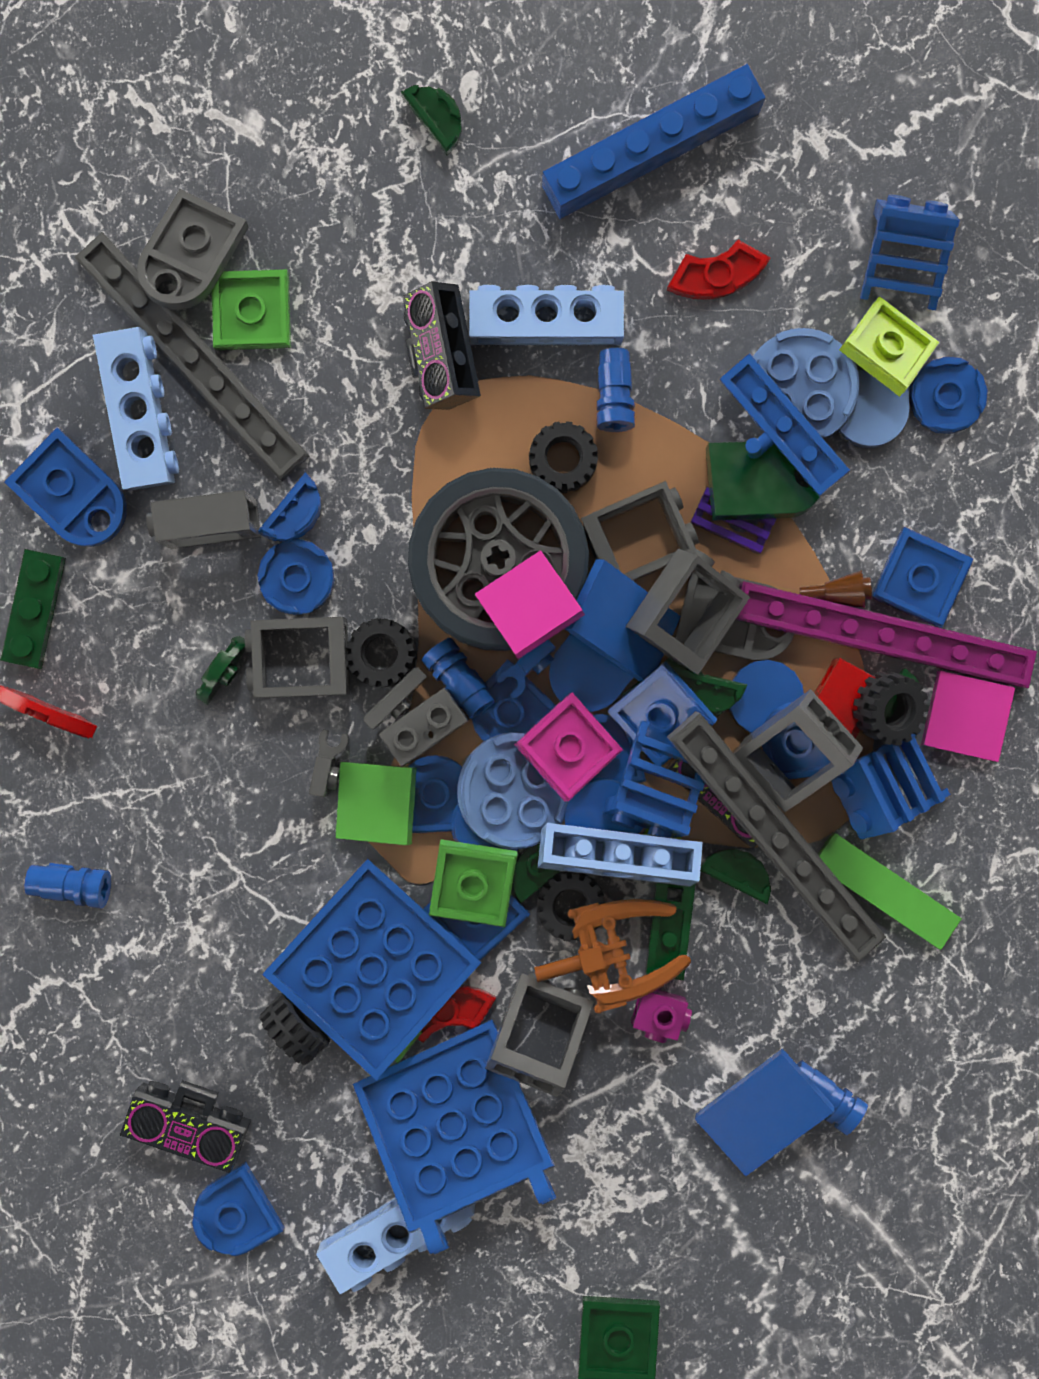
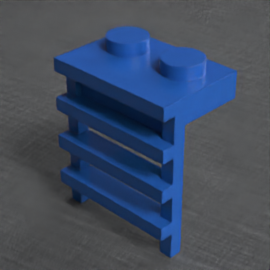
M888 195L887 201L876 199L873 215L877 219V226L860 298L868 300L871 287H880L930 295L927 308L929 310H936L938 299L942 294V284L944 276L947 274V264L950 252L953 250V240L960 219L952 211L948 210V204L942 202L926 201L925 206L910 204V198L899 195ZM882 240L942 249L939 262L879 253ZM877 263L935 272L936 274L933 285L874 276Z
M642 720L640 721L617 795L607 798L602 813L613 816L611 822L629 829H634V826L638 825L649 829L647 833L649 836L665 838L687 836L691 829L689 825L693 813H696L698 807L696 803L700 791H703L705 783H703V780L697 773L693 779L639 759L641 748L645 747L688 763L675 747L646 737L650 723ZM638 769L691 789L688 800L685 801L631 781L634 770Z
M911 734L912 740L908 743L902 741L901 747L927 799L924 798L899 745L883 744L863 757L856 759L854 765L847 769L844 774H840L831 780L833 789L839 796L848 814L850 824L860 840L894 832L902 824L915 819V816L930 810V807L946 800V797L951 795L948 788L940 789L915 739V734ZM884 754L886 755V757H887V759H888V761H889V763H890V765H891V767H892V769H893V771H894V773H895V775H896V777H897V779H898V781H899V783H900V785H901V787H902V789H903V791H904V793H905V795H906V797H907V799H908V801H909V803H910V805H911V807H912L911 809L909 808V806H908V804H907V802H906V800H905V798H904V796H903V794H902V792H901V790H900V788H899V786H898V784H897V782H896V780H895V778H894V776H893V774H892V772H891V770H890V768H889V766H888V764H887V762H886V760H885V758H884V756H883Z

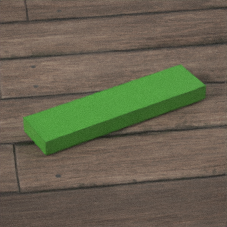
M835 832L831 833L818 853V856L844 886L939 950L943 948L962 920L955 913Z

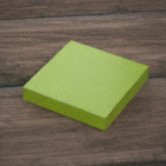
M879 296L840 347L839 351L900 397L937 347L939 341Z

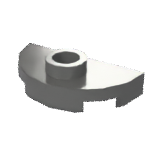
M418 667L416 669L413 668L363 717V721L374 730L390 715L397 719L412 704L407 698L421 685L427 676Z

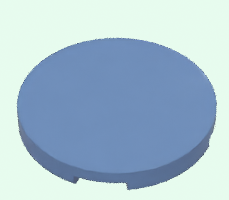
M809 328L783 331L764 343L752 357L820 436L826 439L847 422L855 408L859 393L857 366L854 361L839 351L842 344L825 332Z
M524 733L496 735L477 746L468 756L461 769L457 787L460 811L470 829L484 841L508 849H523L539 844L541 830L546 823L562 824L567 804L514 745L525 735Z

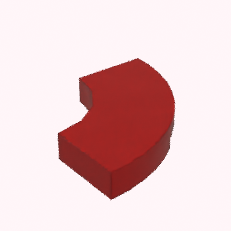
M737 240L728 251L716 257L698 258L686 254L670 281L667 291L691 299L706 300L725 297L743 289L756 279L764 270L771 257L740 240Z
M0 685V703L56 728L87 739L93 738L97 725L82 716L53 706L30 694Z
M461 985L425 1025L418 1040L424 1043L433 1032L446 1026H464L469 1029L479 1026L497 996L476 987Z

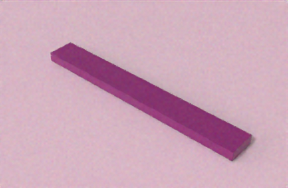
M742 581L739 589L750 598L735 619L737 621L1015 687L1029 688L1037 651Z

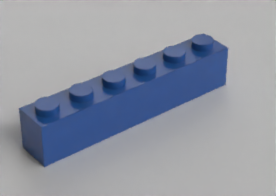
M747 63L543 171L542 187L559 219H562L759 115L766 97Z

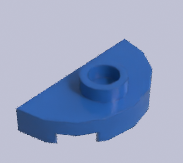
M306 472L259 528L258 532L260 535L272 541L288 542L304 536L314 527L320 516L321 498L315 482Z

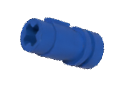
M624 348L604 349L599 353L598 385L600 399L596 403L597 411H599L597 413V428L606 432L628 431L635 427V412L632 411L635 404L630 396L632 391L630 353Z
M447 638L431 648L423 656L422 662L430 672L434 671L433 677L436 681L443 682L446 689L468 717L474 719L485 712L495 700L487 691L488 686L475 669H470L466 664L467 657L464 653H458L460 648L452 638Z
M50 863L47 866L31 865L25 877V893L30 896L41 897L42 899L74 901L77 906H85L87 904L88 907L102 909L109 899L111 875L108 870H91L90 868L83 867L78 871L71 865Z
M803 1060L799 1061L797 1065L834 1105V1112L824 1120L830 1124L835 1122L834 1127L844 1135L850 1134L864 1117L868 1104L858 1096L852 1097L853 1094L847 1088L842 1090L834 1081L816 1068H812Z

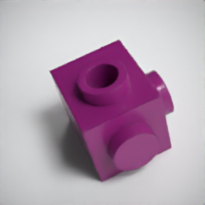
M658 989L636 999L630 1021L633 1028L645 1031L644 1036L650 1040L666 1043L669 1038L678 1041L680 1031L686 1032L688 1030L692 1010L687 1008L689 1003L685 997Z

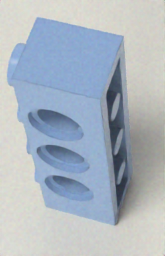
M497 285L478 286V290H469L470 344L622 345L624 338V291H615V287L611 285H597L592 287V291H580L573 285H558L554 287V290H539V287L535 285H520L516 287V290H501V287ZM504 307H513L519 313L518 317L511 322L502 321L497 314ZM542 307H550L556 312L557 316L550 322H543L537 318L536 312ZM580 307H588L594 312L595 317L589 322H581L575 317L574 312Z
M140 327L94 334L93 340L122 489L132 491L175 483L174 474L179 473V466L175 451H169L167 436L172 434L167 412L162 413L159 398L164 397V387L160 374L155 375L152 360L157 359V350L153 337L147 336V332ZM136 361L139 365V374L134 380L126 381L123 376V369L127 363ZM143 399L147 405L146 414L141 419L135 420L130 413L131 405L134 401ZM150 437L154 443V451L149 457L142 458L138 453V443L143 438Z
M546 823L541 830L538 868L692 886L700 880L703 842Z
M396 1198L320 1243L316 1255L339 1294L344 1293L350 1288L353 1292H356L372 1281L371 1276L382 1269L390 1272L399 1267L405 1261L404 1256L418 1249L419 1252L427 1250L421 1229L413 1233L408 1231L409 1234L402 1239L395 1238L389 1233L388 1229L394 1225H401L408 1231ZM475 1204L439 1220L438 1224L443 1233L450 1229L454 1233L466 1227L472 1221L471 1216L474 1215ZM360 1245L370 1246L374 1250L375 1255L371 1258H363L358 1255L356 1248Z

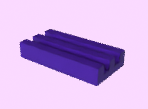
M706 487L690 523L754 553L760 554L776 519H754L763 523V528H759L744 520H723L758 536L756 542L742 537L701 518L703 512L712 515L711 505L707 504L710 499V489Z

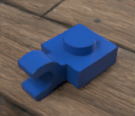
M549 639L520 658L513 667L503 671L496 681L500 685L507 678L516 679L518 687L510 696L512 699L518 698L525 690V677L533 670L539 675L555 660L550 654L555 651L556 647Z

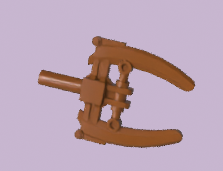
M629 899L600 905L597 902L576 909H570L567 913L568 917L574 918L575 922L572 933L574 939L579 936L581 943L577 950L578 955L534 967L537 981L541 982L583 970V973L591 979L592 985H587L589 993L596 998L597 1004L594 1006L596 1013L627 1005L626 1002L641 998L662 988L690 965V957L680 955L663 967L632 980L626 970V960L631 959L630 954H624L623 946H626L627 943L626 940H620V937L617 936L615 926L616 920L630 917L672 916L676 913L675 905L656 900ZM602 925L606 929L608 944L605 945L597 940L594 928ZM611 964H614L615 969L617 968L619 973L618 983L615 984L609 983L606 973Z

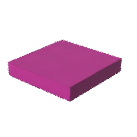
M541 550L475 593L477 599L518 659L585 615Z
M937 671L921 745L999 762L1015 688L945 671Z
M573 692L568 694L514 744L564 802H568L623 751Z

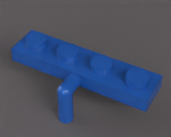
M750 353L720 378V382L764 432L758 438L747 440L745 447L749 457L758 458L771 446L775 445L819 497L850 472V469Z

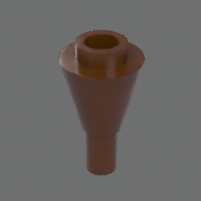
M862 570L825 582L824 585L799 587L800 595L842 605L865 608V600H872L870 577L863 578Z

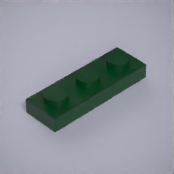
M24 549L0 661L42 669L66 558Z

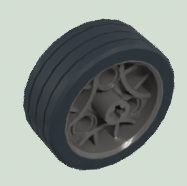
M487 468L466 473L447 483L433 495L416 519L409 540L408 569L412 588L423 610L442 631L459 642L482 650H512L493 622L479 620L485 609L479 600L470 601L463 596L464 585L469 581L476 580L486 587L541 550L575 600H577L588 575L589 549L584 527L574 507L558 489L538 476L517 469ZM501 502H511L521 505V507L507 518ZM529 510L539 515L545 521L533 541L524 537L513 527ZM482 515L492 516L497 522L495 530L490 534H481L475 529V522ZM460 517L465 533L446 532L450 524ZM550 528L558 541L559 547L540 545ZM441 541L466 542V551L461 567L437 560V552ZM499 553L502 559L507 558L504 568L498 569L496 564H491L494 554ZM437 568L457 574L443 590L439 583Z

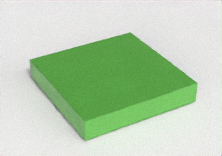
M287 269L222 272L212 289L213 348L215 350L291 348L289 272Z
M340 762L336 838L411 845L417 768Z
M441 839L429 916L505 927L517 851Z

